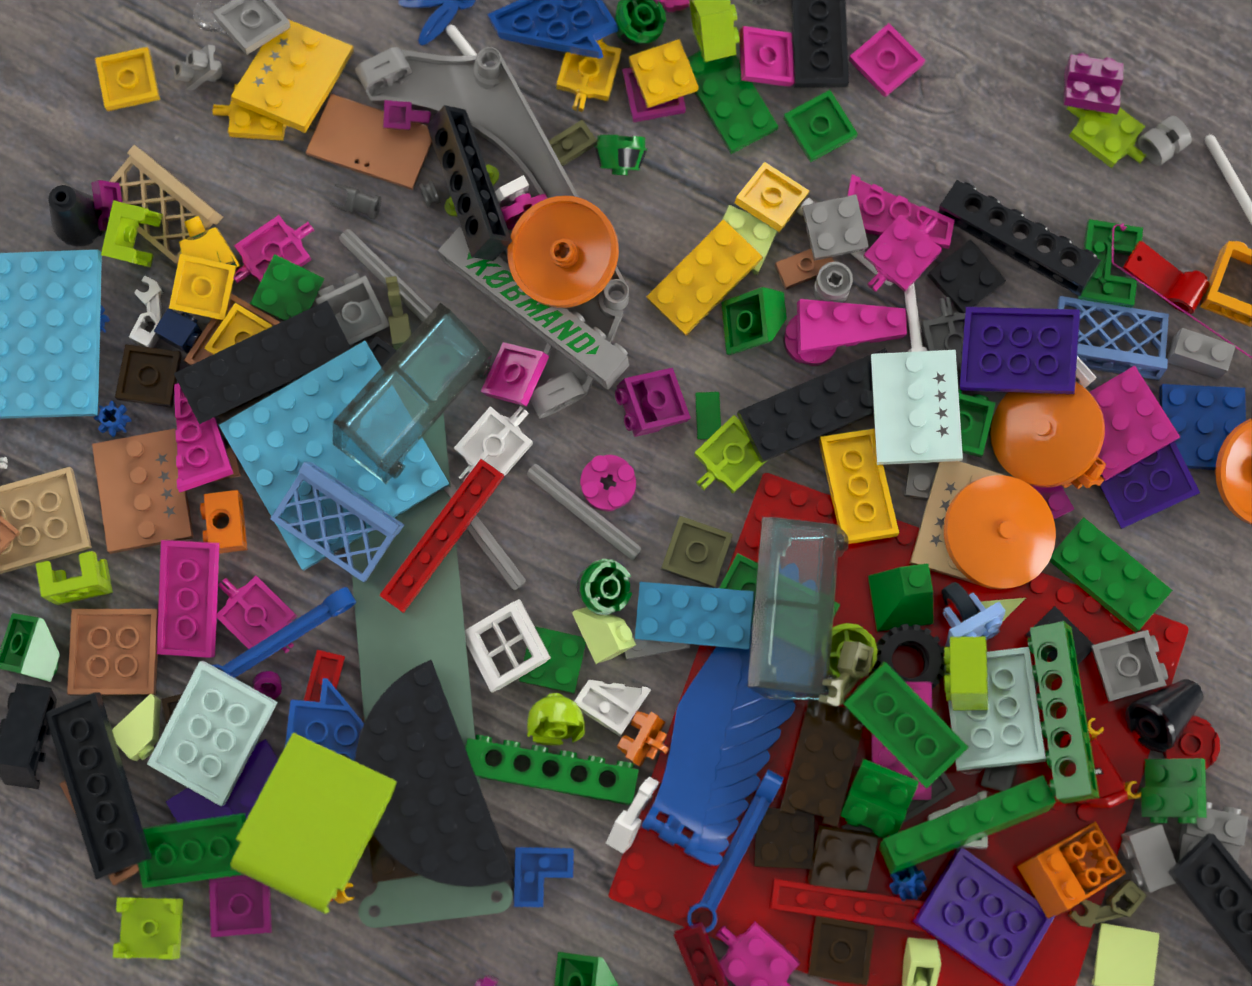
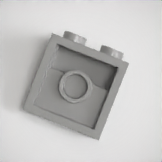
M358 273L343 279L345 285L337 289L330 285L318 291L320 297L315 299L318 305L328 301L349 345L389 326V322L366 275L360 277Z
M1148 630L1091 646L1108 702L1166 686L1165 680L1168 679L1165 665L1158 662L1155 653L1159 652L1158 643L1154 635L1150 636Z
M1206 802L1207 818H1196V824L1182 823L1176 863L1208 833L1214 834L1238 863L1240 847L1245 844L1248 817L1242 816L1240 809L1223 807V811L1212 809L1213 804Z

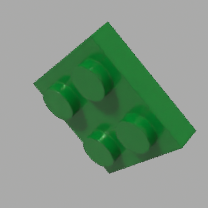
M831 90L796 107L783 116L785 123L810 163L857 138L858 135Z
M274 254L250 304L285 321L311 308L325 278Z
M535 626L551 658L520 677L519 682L575 694L586 647L584 638ZM526 648L523 662L532 658L528 648Z

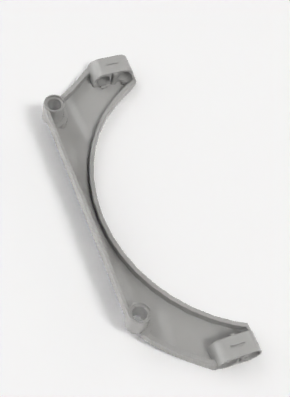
M393 47L363 61L355 68V72L372 103L384 105V100L412 102V109L430 111L433 114H437L444 105L465 109L473 131L494 144L512 160L528 179L537 195L546 194L547 198L555 196L579 197L503 57L494 47L483 48L478 55L442 56L401 50L399 47ZM488 61L496 62L492 67L484 66ZM617 266L609 283L598 295L583 304L566 308L570 312L572 310L578 312L585 319L584 323L590 328L594 326L599 328L606 335V340L612 343L623 317V309L629 301L628 285ZM612 291H620L624 296L619 300H614L610 298L609 294ZM548 343L544 353L549 356V359L530 398V402L540 419L548 417L582 399L588 394L594 381L592 377Z

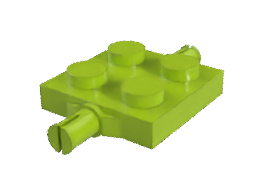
M1071 106L1067 107L1066 110L1079 118L1076 127L1071 131L1069 137L1110 168H1113L1117 161L1127 154L1139 164L1147 156V154L1134 146L1137 137L1145 126L1123 109L1119 108L1118 114H1111Z
M735 415L694 452V456L707 470L696 483L699 487L701 486L702 490H706L716 479L734 494L767 462H760L740 420Z

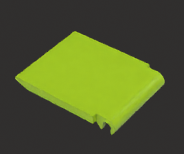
M292 733L237 837V840L241 843L232 859L231 868L327 914L329 912L328 904L332 898H336L337 890L343 892L390 801L397 781L300 735Z

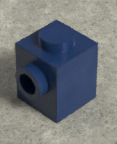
M169 308L154 329L155 334L161 340L186 354L189 353L202 333L196 324L198 321L196 318L186 312L180 315Z

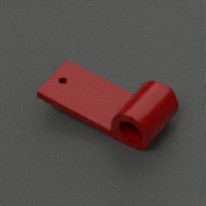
M1143 241L1137 243L1123 266V269L1188 314L1194 313L1210 286L1208 278L1204 273L1197 270L1182 273ZM1166 301V302H1167L1168 304H1170L1173 308H1175L1176 310L1182 312L1180 309H1178L1177 307H1175L1174 305H1172L1171 303H1169L1168 301Z

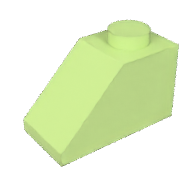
M587 607L572 612L596 664L613 659L636 646L632 632L624 619L613 614L598 615Z
M153 694L147 696L112 729L116 744L131 760L146 759L153 753L154 745L159 741L161 700Z
M907 939L903 959L902 986L937 985L941 966L937 940Z

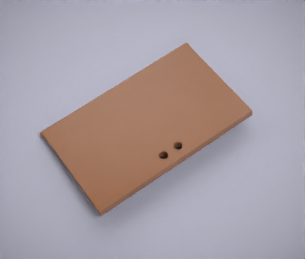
M330 94L306 150V155L413 190L432 145V139L427 125L411 122L410 130L383 128L384 111Z

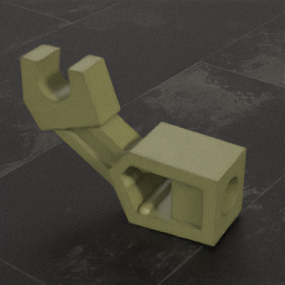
M397 276L386 277L388 298L393 312V316H389L393 348L397 351L413 349L411 325L408 313L403 314Z
M844 641L837 666L840 676L838 679L823 680L822 685L828 686L829 694L828 696L820 695L818 701L832 706L844 703V697L858 680L869 675L874 648L860 642Z
M1124 880L1106 899L1107 906L1100 907L1085 899L1079 903L1085 909L1084 915L1079 916L1075 910H1071L1068 916L1077 925L1092 928V925L1120 917H1131L1147 895L1131 880ZM1121 896L1129 903L1122 910L1116 908L1115 903L1119 901Z

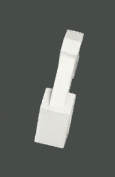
M144 276L142 282L149 286V290L143 293L136 289L135 295L147 307V313L140 314L129 338L139 346L154 348L160 339L155 334L154 329L162 318L161 295L163 291L157 281ZM153 321L155 325L151 333L144 330L148 326V322Z
M648 777L643 782L628 811L623 810L615 821L606 844L621 853H624L632 845L642 824V820L638 817L652 800V793L657 788L658 781Z

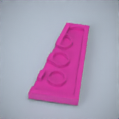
M851 175L847 196L857 195L865 233L881 236L900 214L917 226H920L931 215L938 223L928 233L930 239L941 248H949L954 226L953 219L927 207H919L908 202L907 198L900 195L897 197L884 191L878 185H870L861 181L860 177Z
M799 299L797 302L798 354L820 349V351L829 350L832 347L846 345V347L855 346L863 342L875 343L904 338L907 334L906 308Z
M179 383L175 384L177 489L181 493L232 475L234 472L216 417L199 424Z

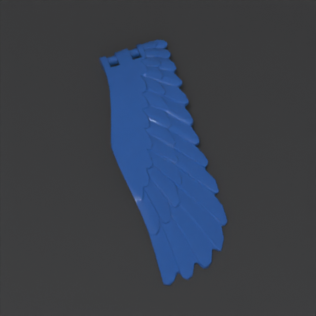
M766 553L761 564L762 566L798 583V568L794 563L787 564L781 570L776 555L774 553ZM807 580L801 584L817 593V586L812 580ZM752 626L750 649L716 646L677 706L663 779L654 803L641 825L642 828L647 831L652 829L659 834L658 837L672 846L674 844L684 848L683 852L709 866H717L722 862V856L719 853L730 846L727 838L739 825L736 818L749 805L745 798L757 789L761 781L756 774L769 761L770 754L768 750L780 737L781 730L778 727L791 717L795 711L793 699L807 689L813 678L812 672L808 670L819 660L820 646L813 657ZM658 812L668 817L666 823L656 819ZM683 828L693 832L691 838L681 834Z

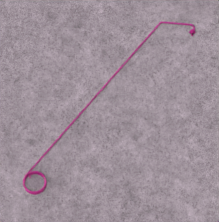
M1122 223V224H1116V225L1112 228V264H1113V265H1115L1116 267H1118L1119 269H1121L1122 271H1124L1126 274H1128L1129 276H1131L1132 278H1134L1135 280H1137L1138 282H1140L1141 284H1143L1144 286H1146L1147 288H1149L1150 290H1152L1154 293H1156L1157 295H1159L1160 297H1162L1163 299H1165L1166 301H1168L1169 303H1171L1172 305H1174L1175 307H1177L1178 309H1180L1182 312H1184L1185 314H1187L1188 316H1190L1191 318H1193L1194 320H1196L1197 322H1199L1200 324H1202L1203 326H1205L1207 329H1209L1210 331H1212L1214 334H1216L1217 336H1219L1220 338H1222L1223 340H1225V341L1228 342L1229 344L1234 345L1233 343H1231L1230 341H1228L1227 339H1225L1224 337H1222L1221 335H1219L1218 333H1216L1215 331H1213L1211 328H1209L1208 326H1206L1205 324H1203L1202 322H1200L1199 320H1197L1196 318H1194L1193 316H1191L1190 314H1188L1186 311H1184L1183 309H1181L1180 307H1178L1177 305H1175L1174 303H1172L1171 301H1169L1168 299H1166L1165 297H1163L1162 295H1160L1158 292H1156L1155 290H1153L1151 287H1149L1148 285H1146L1145 283H1143L1142 281H1140L1139 279H1137L1136 277H1134L1132 274L1128 273L1126 270H1124L1123 268H1121L1120 266H1118L1117 264H1115V263H1114V229H1115V227H1117V226H1121V228H1120L1121 231H1124L1125 228H1127V226L1125 227L1124 224ZM1235 345L1236 349H1238L1239 351H1241L1242 353H1244L1252 359V356H1250L1249 354H1247Z

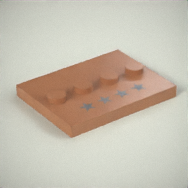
M175 428L92 444L108 553L112 554L160 545L161 540L181 541L194 538L187 490L179 493L177 489L178 468L176 467L177 442Z

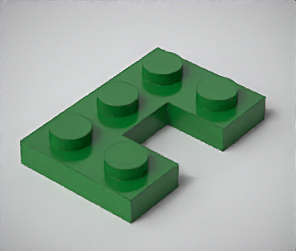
M1089 219L1086 224L1083 249L1092 251L1101 262L1081 296H1077V299L1132 308L1135 303L1137 280L1110 275L1112 228L1117 223ZM1124 225L1127 228L1121 231V226H1117L1114 229V253L1130 256L1137 243L1142 241L1143 228Z

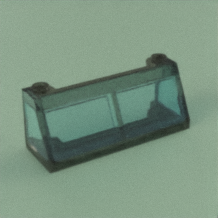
M440 303L333 421V445L385 484L392 477L394 479L398 478L405 468L403 461L408 452L472 380L476 381L479 378L483 380L489 374L492 368L490 365L492 353L449 308Z
M762 517L747 687L766 699L819 700L820 695L828 696L829 694L828 686L822 685L823 680L837 678L829 668L838 557H841L844 551L848 549V536L837 524Z

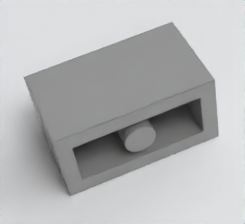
M1181 328L1172 338L1166 359H1168L1170 364L1218 380L1229 369L1235 345Z
M1151 823L1121 834L1123 839L1121 849L1126 859L1131 861L1134 869L1131 871V876L1137 887H1140L1143 891L1152 892L1176 883L1168 873L1176 865L1162 824Z

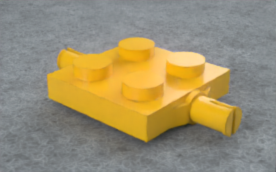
M603 38L597 40L602 50L603 58L598 59L565 52L556 89L576 95L572 109L575 111L579 109V112H583L586 98L609 101L622 49L608 46L602 42Z
M232 101L230 105L213 104V116H229V137L284 140V132L287 125L234 104Z

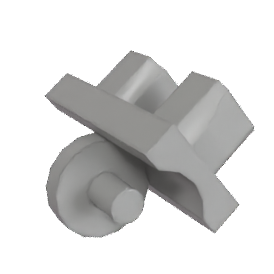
M206 45L200 51L191 50L187 53L186 62L177 61L173 65L175 79L185 81L186 89L195 90L206 80L213 82L221 78L223 72L221 63L213 59L215 46Z

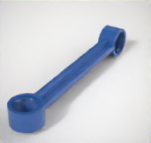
M348 587L339 589L329 595L322 604L223 666L217 664L212 666L236 678L326 620L344 613L356 604V600Z
M769 769L767 770L701 901L689 909L687 915L689 926L694 925L691 919L694 910L704 907L708 908L713 916L711 925L705 928L706 932H710L715 927L717 922L715 911L768 807L778 792L784 777Z

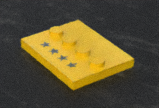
M289 20V29L262 45L232 93L231 101L234 104L306 133L352 56L353 46Z

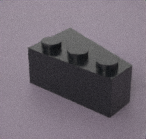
M17 683L14 693L11 692L7 703L9 710L6 719H2L0 723V777L5 785L39 790L41 780H37L35 777L38 762L45 761L46 753H41L45 735H50L45 713L55 709L57 702L56 696L50 687Z

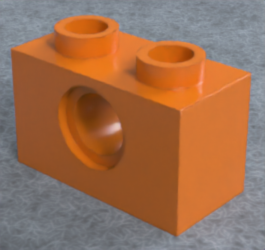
M238 490L204 494V503L200 504L201 517L203 520L206 519L207 530H203V542L219 543V554L248 550L243 495ZM221 517H229L228 525L223 529H218L217 521Z

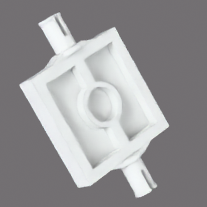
M490 406L454 447V450L469 465L458 478L464 482L480 459H483L505 476L533 444V441L524 435L518 426L529 413L520 406L511 418L500 415Z

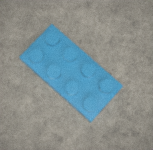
M640 582L635 639L750 649L755 592Z

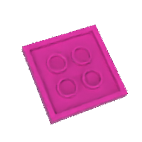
M1136 366L1129 368L1090 391L1099 404L1104 418L1105 436L1098 457L1106 463L1101 474L1105 481L1180 438Z

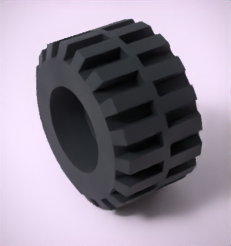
M904 624L898 628L894 627L876 643L878 649L877 660L871 672L886 662L904 682H931L933 689L939 684V680L945 673L943 669L947 664H945L943 656L944 646L940 647L938 644L940 639L937 636L933 637L930 635L931 631L929 629H920V625L908 626V624ZM909 646L921 654L924 668L918 677L906 678L895 670L892 663V655L897 648Z

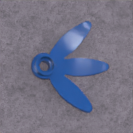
M399 0V5L407 8H426L442 5L429 17L422 28L418 43L426 45L442 33L452 21L458 9H468L476 0Z

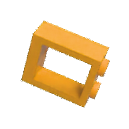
M1228 241L1219 252L1209 279L1210 286L1203 296L1199 307L1252 327V305L1217 292L1230 257L1252 265V249L1242 242Z

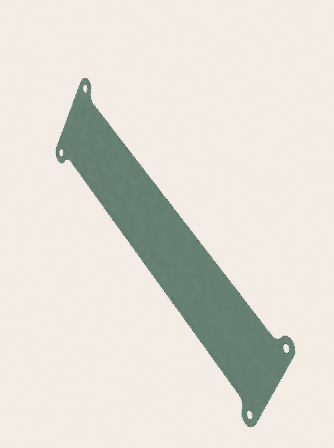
M450 345L398 350L400 355L385 375L450 483L441 382L447 373L457 367L459 362L458 352ZM447 354L449 362L441 364L438 360L440 355ZM443 489L395 517L404 526L400 533L394 537L366 582H362L352 575L353 594L356 600L354 606L365 723L375 703L392 683L416 666L432 660L466 749L467 739H475L456 543L404 613L379 596L451 498ZM378 530L367 533L370 549L380 547L387 536ZM363 536L349 544L351 552L366 550ZM376 550V551H371L372 558L374 557V555L376 554V552H377L378 550ZM367 554L352 555L354 568L363 573L368 566ZM476 776L477 781H478L479 786H480L479 776ZM422 876L378 882L374 893L361 902L359 918L364 925L378 928L495 914L509 908L512 903L513 894L511 888L505 882L484 887H464L438 883ZM494 891L502 893V900L498 903L491 900V894ZM373 905L380 908V914L377 917H371L369 914V909Z

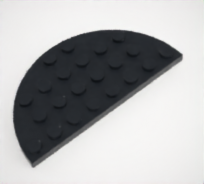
M429 660L406 672L391 684L371 709L360 733L355 762L397 781L390 801L373 834L385 850L400 864L410 871L438 883L451 886L484 887L512 880L514 875L435 667L432 660Z

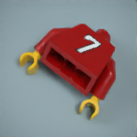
M1091 718L1087 721L1099 798L1078 801V803H1085L1089 807L1112 808L1127 801V799L1139 798L1141 792L1132 794L1130 791L1131 785L1137 782L1130 781L1124 783L1096 737L1103 732L1104 728L1101 727L1099 730L1094 731L1091 728V722L1095 718ZM1071 738L1067 741L1064 748L1070 745L1072 740ZM1071 763L1066 767V777L1074 775L1076 765Z

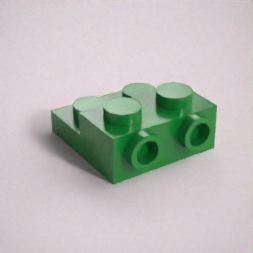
M958 389L962 453L981 458L984 453L995 402H991L988 397L974 394L973 396L962 394V391Z
M1145 759V787L1141 788L1142 817L1150 818V823L1167 824L1168 818H1178V823L1196 824V818H1207L1205 759Z
M863 759L845 798L840 816L844 817L846 822L852 826L858 827L862 824L872 828L873 832L882 838L897 834L906 817L907 809L917 790L919 781Z

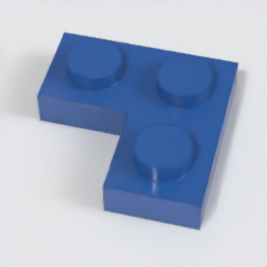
M515 847L514 907H544V878H573L574 848Z

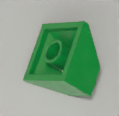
M761 287L721 302L726 354L732 355L771 342L787 319L784 292Z
M928 563L899 567L868 576L877 632L888 631L904 624H908V626H913L914 624L920 626L934 624L933 587Z
M12 613L0 648V669L51 682L52 677L58 670L60 654L45 620L39 617Z
M558 952L554 986H619L603 957Z

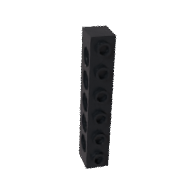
M444 105L427 124L471 257L494 261L512 240L467 111Z
M956 180L939 206L938 213L953 219L954 226L1078 296L1082 295L1101 262L1092 251L1078 248L1067 237L1053 234L1042 223H1034L1028 220L1020 211L1003 206L993 196H985L968 182L962 183ZM975 206L979 211L970 212L966 207ZM998 219L1002 224L995 226L990 223V220ZM1020 232L1023 233L1026 236V238L1018 239L1013 234ZM1046 246L1050 249V252L1043 253L1037 247ZM1069 259L1074 265L1066 266L1061 260Z

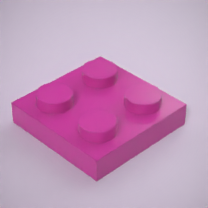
M890 23L849 57V61L884 98L920 69L926 61Z
M743 26L739 30L741 81L791 87L795 83L792 33Z
M503 342L480 392L488 397L527 407L549 356L542 351Z

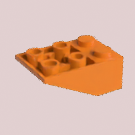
M1096 822L1017 866L1048 919L1069 910L1126 874Z

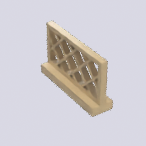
M133 145L127 152L130 155L129 158L111 178L110 182L119 183L122 180V183H120V188H122L123 192L122 203L135 206L142 205L143 208L147 209L148 204L161 203L163 236H151L150 228L147 224H144V229L139 226L137 232L178 265L179 256L182 253L180 251L175 256L170 251L169 240L179 238L184 240L190 237L184 224L186 218L199 216L205 231H207L213 223L217 225L223 216L147 153ZM134 165L140 170V181L127 183V172ZM146 185H159L160 198L147 199ZM141 186L142 200L129 201L128 187ZM165 191H166L169 195H171V196H170V197H166ZM178 201L180 203V214L167 216L166 202ZM181 219L182 233L169 235L168 221ZM164 240V246L159 241Z

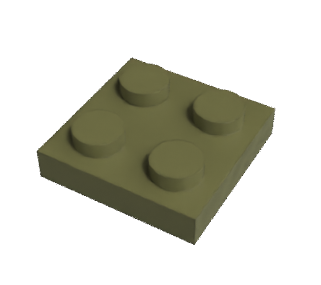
M679 516L661 570L715 588L733 534Z

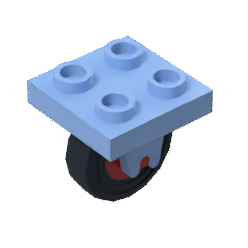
M956 582L949 584L941 590L947 607L944 609L943 615L951 626L946 647H950V637H986V640L1000 632L999 628L1005 614V609L1000 602L985 608L974 593L968 595L961 585Z

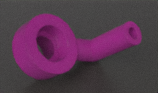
M264 671L257 674L253 679V689L273 700L282 692L281 678L275 672Z

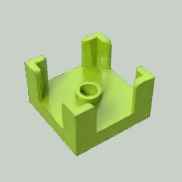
M113 200L101 255L151 267L153 254L134 249L139 223L160 227L163 214Z
M94 551L79 554L82 576L68 579L66 571L52 570L49 561L35 563L41 597L55 605H62L113 593L107 560L100 559L98 561Z
M117 897L116 912H122L120 942L114 943L113 958L180 959L184 899Z

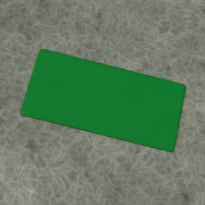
M696 392L697 439H709L721 427L719 392Z

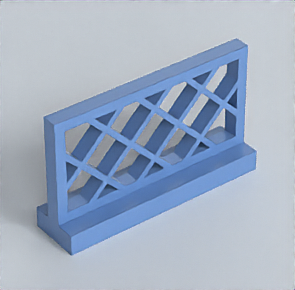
M1064 296L1059 297L1057 309H1064L1065 306L1079 309L1080 320L1084 318L1093 328L1085 335L1079 330L1077 356L1089 369L1121 374L1129 368L1136 366L1143 378L1161 379L1168 365L1166 345L1169 314ZM1094 311H1100L1107 317V320L1098 325L1090 314ZM1121 315L1129 316L1135 324L1125 329L1117 318ZM1148 320L1160 321V330L1153 334L1144 323ZM1110 323L1120 332L1113 339H1110L1102 329ZM1138 327L1147 337L1140 344L1129 334ZM1097 333L1106 344L1101 347L1093 346L1087 338ZM1124 337L1133 348L1128 352L1121 351L1115 342ZM1152 342L1158 349V357L1148 355L1142 347Z
M304 462L298 471V477L270 519L362 582H366L394 537L402 530L404 524L314 463ZM303 481L313 487L315 498L300 501L298 489ZM319 491L325 494L326 496L320 497ZM294 496L295 502L290 503L291 499ZM331 498L336 502L338 514L324 517L320 500ZM315 501L319 518L304 521L301 504ZM296 505L299 522L289 524L280 516L286 507ZM342 507L350 512L343 513ZM354 514L359 517L361 530L347 533L344 516ZM339 517L342 534L327 536L324 520ZM319 521L323 538L312 539L307 536L305 524ZM365 522L372 526V528L366 529ZM300 525L301 531L294 526ZM378 530L387 536L380 547L370 549L368 531ZM362 533L366 550L351 552L348 536ZM343 537L346 554L335 555L330 551L328 540ZM323 541L324 547L317 542ZM376 550H378V551L376 552V554L374 555V557L372 558L371 551H376ZM367 554L368 566L363 573L354 568L352 555ZM342 557H347L348 563L345 562V561H344L343 559H341V558H342Z

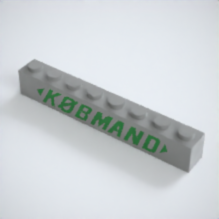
M460 226L438 250L444 263L607 390L628 368L627 351L618 343L612 345L608 342L606 335L595 326L590 328L584 323L585 319L575 310L570 312L566 308L543 305L525 294L516 284L509 265L501 259V254L494 261L472 258Z

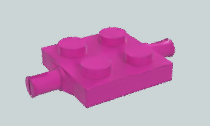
M900 214L864 254V258L878 272L867 285L876 292L887 280L895 283L906 292L942 252V248L932 241L928 235L938 221L929 215L920 226H917Z
M278 215L235 244L234 247L241 255L244 266L235 271L234 280L237 284L250 274L261 282L274 254L300 267L310 262L312 259L303 248L301 241L311 232H314L310 223L307 221L294 231Z
M257 576L238 589L227 578L222 581L229 587V590L221 582L218 585L229 598L226 605L217 613V618L248 649L284 628L297 617ZM290 643L287 646L292 649L294 644ZM286 646L282 648L284 653L290 651Z
M756 922L738 937L734 936L725 926L721 928V931L717 932L716 936L729 946L719 964L724 975L736 986H791L787 980L789 975L800 964L799 960Z

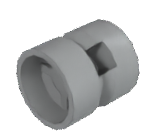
M1169 116L1160 122L1156 128L1143 134L1138 139L1140 150L1147 154L1145 158L1155 166H1161L1172 158L1174 153H1179L1189 146L1192 138L1187 126L1178 117Z
M829 262L823 265L819 270L813 288L816 300L843 303L847 299L853 283V275L850 269L840 262Z

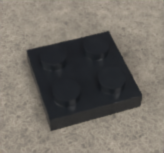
M969 240L928 273V277L946 297H950V302L962 314L966 313V307H975L1006 282V279L972 240Z

